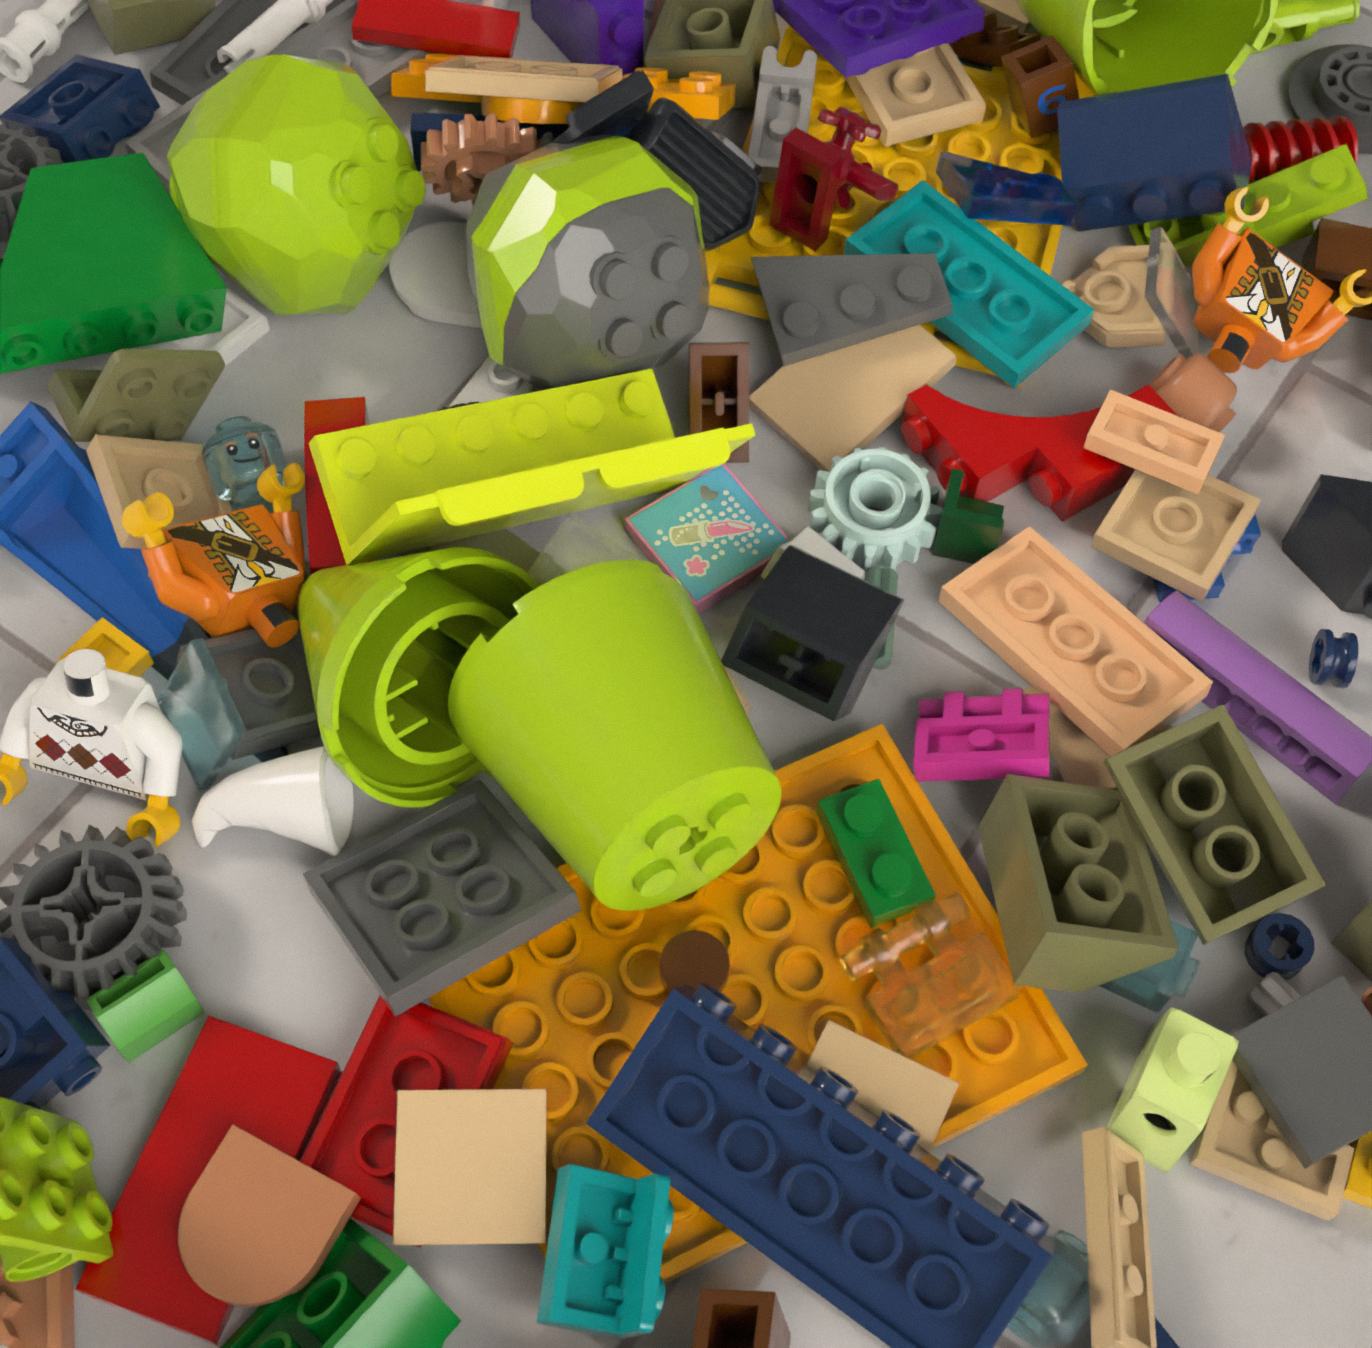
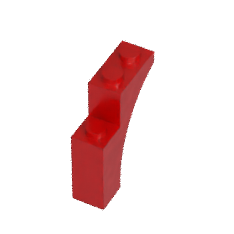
M927 384L909 393L906 398L900 426L906 445L912 452L921 454L935 470L937 478L945 491L952 468L963 470L964 474L959 494L962 497L989 502L1018 484L1027 481L1038 502L1044 506H1049L1057 517L1064 522L1123 488L1135 471L1134 468L1083 448L1087 434L1101 407L1076 414L1053 417L1004 415L963 404L943 395ZM1149 384L1128 395V397L1178 416Z

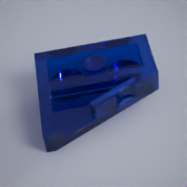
M949 152L940 153L936 174L968 219L1073 226L1079 204L1066 190L1060 179L1048 174H1031Z

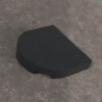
M639 70L577 107L565 116L568 122V129L556 139L551 132L545 133L539 142L538 148L550 143L570 144L587 136L604 134L616 136L641 121L647 113L654 92V87L645 72H640Z

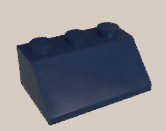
M1228 74L1059 102L1057 112L1062 188L1078 232L1225 212L1224 204L1226 197L1238 188L1248 187L1252 160ZM1246 194L1242 197L1240 202L1241 210H1243Z

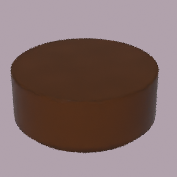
M691 930L677 934L667 942L660 956L659 975L662 986L670 994L673 988L689 984L696 989L700 982H703L722 992L729 976V955L721 941L707 932Z

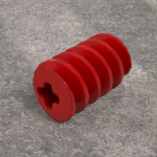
M1334 116L1329 120L1325 118H1311L1307 122L1303 119H1293L1286 124L1282 121H1269L1265 126L1261 122H1253L1243 127L1252 160L1248 185L1253 183V180L1255 182L1344 144L1347 145L1357 165V132L1352 122L1345 116Z

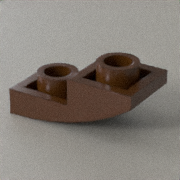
M985 12L983 30L961 37L958 41L949 43L954 53L962 58L980 64L1003 67L1002 56L1040 41L1041 34L1019 33L1017 25L997 26L996 12Z

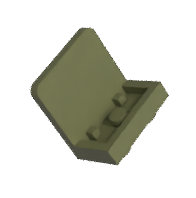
M121 349L109 357L103 370L55 369L46 386L73 442H91L95 434L162 441L182 440L224 370L225 362L218 351Z

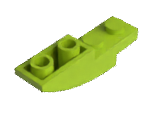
M1344 144L1249 184L1242 212L1248 215L1256 200L1263 196H1267L1269 206L1261 219L1245 222L1238 233L1240 234L1246 228H1249L1273 247L1277 248L1313 235V221L1368 199L1366 184L1347 145ZM1226 212L1128 226L1136 245L1166 244V269L1192 267L1195 258L1216 224H1224L1228 216Z

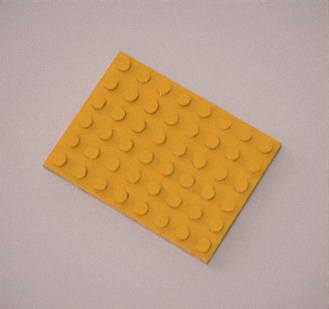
M879 724L774 771L781 785L782 795L780 806L773 822L761 839L744 857L705 886L684 897L660 906L634 911L616 910L602 904L567 863L556 869L576 891L581 908L580 912L428 998L432 1007L506 1037L514 1043L493 1089L547 1090L546 1243H537L544 1260H546L559 1168L573 1164L635 1179L654 1174L588 1126L586 1122L669 994L662 986L659 975L660 956L667 942L682 932L691 930L704 931L721 941L728 952L730 960L728 981L722 993L737 1005L732 1015L755 1031L760 1024H764L785 1036L797 1047L792 1057L805 1066L827 1021L830 1020L958 1082V1088L931 1149L1082 1074L1088 1066L1043 989L1014 985L1000 921L996 911L922 788L916 782L914 775L883 724ZM880 779L936 896L931 906L870 928L816 813V808L820 799ZM670 1186L669 1200L673 1204L674 1217L670 1234L663 1244L660 1276L663 1278L664 1284L748 1243Z

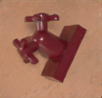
M839 107L835 112L824 109L818 115L817 119L819 121L836 126L830 141L824 143L795 127L782 142L769 226L814 251L828 239L836 194L840 208L848 210L852 205L848 192L853 187L880 201L893 199L899 189L897 183L873 171L870 163L863 162L860 164L855 161V155L852 150L855 141L863 143L866 136L879 139L881 128L876 124L866 123L862 116L848 111L845 107Z

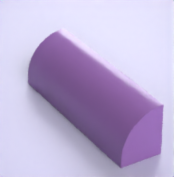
M1175 591L1166 597L1146 617L1144 623L1213 681L1207 697L1201 700L1211 709L1224 704L1239 731L1335 805L1372 764V737L1179 591Z

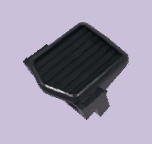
M667 98L657 99L628 139L643 146L695 191L698 197L704 250H714L750 231L760 192L759 175L764 169L726 136L705 128L676 102Z

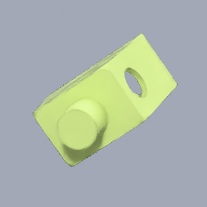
M1171 1007L1151 1025L1106 1128L1144 1155V1162L1167 1173L1200 1134L1206 1124L1239 1041L1233 1036L1179 1009ZM1154 1113L1165 1117L1169 1130L1151 1124L1143 1114Z

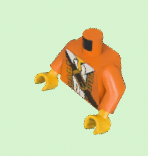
M1249 187L1238 188L1226 197L1224 205L1228 218L1224 224H1216L1192 264L1194 300L1198 303L1193 322L1199 332L1215 342L1208 353V358L1225 373L1237 372L1242 364H1245L1250 369H1259L1271 359L1285 363L1318 350L1349 320L1346 314L1353 307H1361L1372 303V290L1365 299L1359 298L1353 291L1355 280L1367 270H1359L1344 278L1340 285V297L1332 303L1329 298L1334 291L1249 228H1246L1239 234L1238 232L1245 222L1261 219L1269 206L1267 196L1259 197L1253 204L1248 215L1243 213L1240 208V202Z
M292 462L284 468L283 481L285 487L277 479V470L274 464L260 474L257 480V489L266 501L273 503L274 513H269L264 505L260 504L162 529L170 524L174 517V507L167 495L162 492H155L145 498L144 504L138 499L128 505L121 518L125 530L132 536L144 538L146 546L141 549L148 569V577L152 580L159 601L163 605L194 619L212 637L254 628L264 642L272 648L279 647L291 640L299 629V622L292 615L299 589L306 580L299 510H292L291 497L298 493L305 483V474L302 467Z

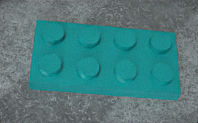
M923 180L854 232L845 241L844 255L935 253L952 302L953 315L930 321V323L1014 389L1088 327L1095 311L1091 306Z

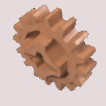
M489 113L485 121H476L475 117L471 114H464V120L458 123L446 119L442 121V131L429 129L427 131V142H421L422 177L425 183L433 184L434 194L440 195L450 192L451 202L457 203L471 200L474 206L485 174L539 149L538 146L541 139H537V130L534 127L519 130V119L512 118L508 121L497 122L495 113Z

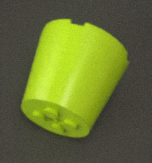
M1016 0L1022 14L1044 39L1052 35L1072 60L1075 73L1095 96L1228 74L1232 87L1237 82L1232 76L1242 66L1252 49L1259 52L1271 29L1279 1Z
M613 560L588 565L565 573L540 585L512 605L518 612V615L503 626L491 639L482 633L476 638L459 663L450 685L448 712L452 725L467 748L596 898L605 906L616 910L634 911L660 906L684 897L713 881L736 864L756 845L770 827L781 802L782 791L779 780L689 593L678 578L674 579L664 574L657 564L641 560Z

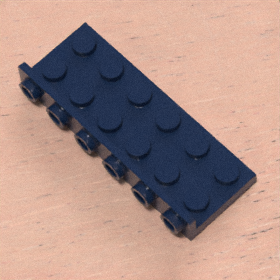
M700 982L696 989L689 984L673 988L586 1124L652 1173L669 1176L671 1187L891 1348H993L1054 1256L1055 1241L1045 1234L1050 1227L1047 1221L1018 1200L1011 1198L1005 1206L983 1191L980 1187L985 1181L984 1178L959 1158L946 1154L941 1161L916 1144L921 1134L896 1114L883 1110L878 1117L854 1100L858 1094L856 1087L836 1072L821 1066L817 1073L792 1057L797 1047L776 1030L767 1025L760 1024L755 1031L732 1015L737 1005L716 988Z

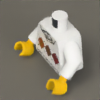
M81 649L70 653L65 659L57 662L48 677L34 679L13 703L0 737V751L3 752L0 758V780L6 788V795L2 800L1 806L7 805L26 788L28 776L26 770L21 765L22 759H29L30 768L142 800L148 799L147 808L131 816L127 822L126 832L131 842L140 836L146 838L152 825L156 831V848L170 840L179 831L181 825L180 816L176 809L168 804L169 796H176L182 754V737L161 712L151 684L141 677L106 668L104 656L92 649Z

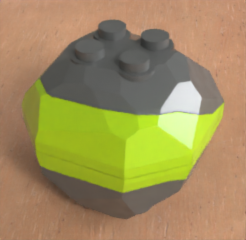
M606 134L587 136L570 144L550 143L485 174L466 226L467 269L488 353L492 360L539 390H547L660 367L666 364L702 330L709 307V281L697 194L689 184L639 143L625 137Z

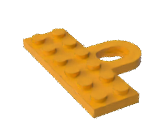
M426 54L425 59L409 60L408 68L391 73V97L482 103L483 116L487 117L489 113H495L497 120L502 121L517 118L519 123L568 124L565 116L585 103L425 91V70L429 69V66L457 56L453 54ZM636 68L635 72L638 70L640 72L644 71L654 87L648 110L657 99L667 98L679 104L694 118L718 120L735 106L736 83L721 82V73L693 71L689 72V77L680 78L679 80L668 79V70ZM625 74V76H622V80L631 74Z

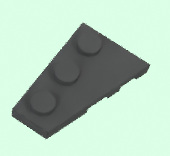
M935 253L751 257L784 366L953 315L952 302Z

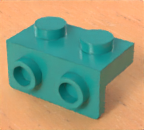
M573 1164L558 1169L537 1324L619 1340L649 1334L653 1331L655 1321L662 1311L665 1299V1284L660 1276L663 1244L670 1234L674 1217L673 1204L669 1200V1176L654 1173L640 1179H635Z

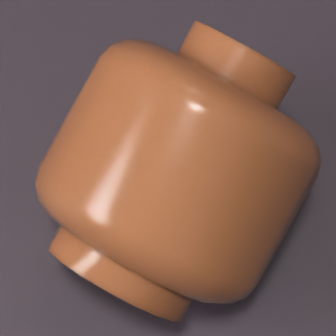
M1179 353L1149 383L1151 388L1179 417L1216 432H1221L1236 415L1229 406L1236 396L1237 386L1203 354H1194L1186 359Z

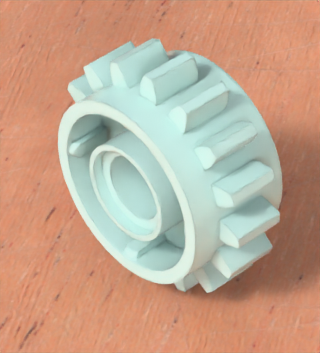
M860 447L854 448V453L844 458L838 455L833 457L830 472L819 470L817 473L815 488L810 491L808 511L812 512L809 527L816 533H821L826 541L865 572L873 566L891 568L895 571L896 565L905 560L912 564L918 560L921 547L930 549L942 514V507L937 506L940 489L938 486H929L927 481L929 471L925 467L919 468L909 459V455L905 453L901 455L886 450L885 447L862 450ZM867 507L878 508L882 511H873L868 509Z

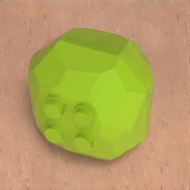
M282 54L267 55L242 63L210 88L195 104L172 142L167 154L171 171L169 184L171 198L180 211L188 229L199 242L209 260L255 302L275 314L349 313L354 310L375 285L399 248L407 232L416 206L423 202L426 193L425 181L417 170L407 139L352 67L326 60Z

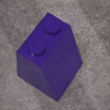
M531 0L533 21L571 63L619 66L622 69V76L633 74L636 68H643L644 0Z

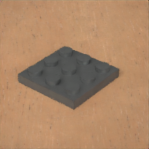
M480 779L303 873L310 893L395 1017L581 911L576 891Z

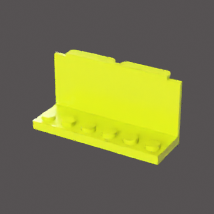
M647 369L315 435L308 444L346 565H351L676 489L704 470L724 464L729 459L732 451L756 436L751 423L675 438L653 369Z

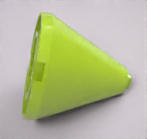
M456 547L326 568L316 571L304 581L297 594L296 609L319 730L328 755L345 777L365 793L381 802L408 808L432 806L436 802L457 792L458 790L454 787L466 782L480 771L485 772L492 778V775L467 748L454 729L448 712V694L455 671L476 638L482 633L491 639L503 626L518 615L512 604L540 586L532 576L494 553L476 548Z

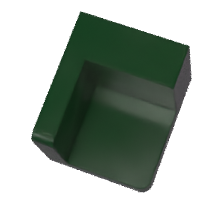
M952 468L942 503V514L936 531L932 555L975 564L998 548L1005 522L1002 519L1004 505L959 496L964 471Z

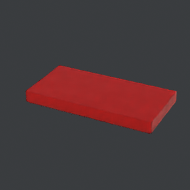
M208 1016L111 1214L112 1228L109 1231V1236L114 1252L113 1257L101 1263L88 1262L75 1289L81 1294L217 1346L234 1306L220 1301L205 1292L195 1283L184 1266L179 1250L178 1228L186 1199L232 1125L300 1161L341 1068L338 1062Z

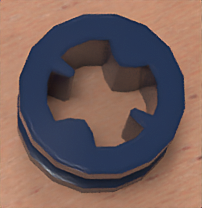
M1322 628L1318 631L1312 644L1309 659V678L1312 684L1322 685L1327 679L1333 680L1336 688L1344 689L1350 685L1355 674L1359 653L1358 639L1354 633L1345 632L1340 638H1336L1330 629Z
M1270 914L1259 921L1256 927L1249 933L1245 941L1244 954L1248 964L1258 975L1265 977L1269 973L1276 972L1285 980H1289L1310 962L1314 954V938L1310 929L1302 920L1291 914ZM1278 935L1286 939L1290 944L1281 959L1273 956L1268 951L1272 941Z

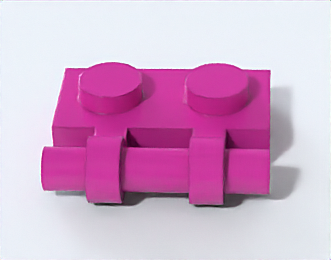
M1023 688L1003 689L1000 696L966 697L965 691H946L944 698L919 700L920 718H917L913 760L916 782L1005 779L1007 774L1033 778L1050 777L1049 693L1023 694Z

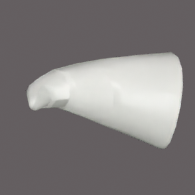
M325 746L256 764L227 776L202 795L192 818L197 844L204 848L210 844L218 830L235 825L268 830L305 843L335 857L344 851L352 826L354 810L353 782L345 777L334 765Z

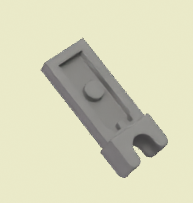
M767 46L763 50L748 154L753 161L764 169L759 175L761 182L776 183L783 139L795 127L808 133L817 54L812 50L805 51L801 63L795 67H785L779 64L775 47Z

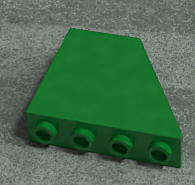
M144 153L33 167L30 169L0 268V374L116 352L121 349L144 347L222 331L227 287L199 242L188 229L180 211L175 206Z

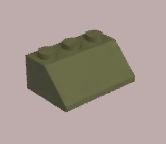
M1224 704L1103 761L1203 945L1238 930L1326 886Z
M1007 774L978 829L1014 985L1080 993L1172 959L1179 950L1145 838L1120 792L1112 789Z

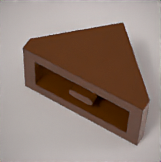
M749 342L689 343L686 390L688 435L723 427L728 429L749 424ZM749 440L732 451L725 463L749 462Z

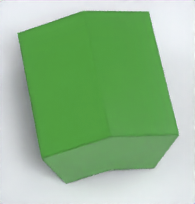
M164 949L156 957L149 958L139 964L137 968L138 974L135 977L125 973L114 980L110 989L102 988L86 998L96 1019L128 1063L205 1013Z

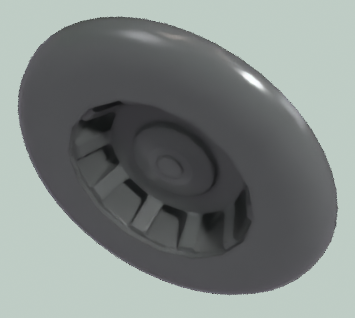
M1340 44L1323 47L1309 53L1296 64L1289 78L1288 96L1295 115L1298 119H1303L1305 122L1311 118H1325L1329 120L1334 116H1345L1352 122L1357 132L1358 153L1372 154V47Z

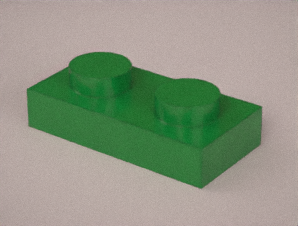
M880 779L818 800L816 813L870 928L933 904L936 894Z

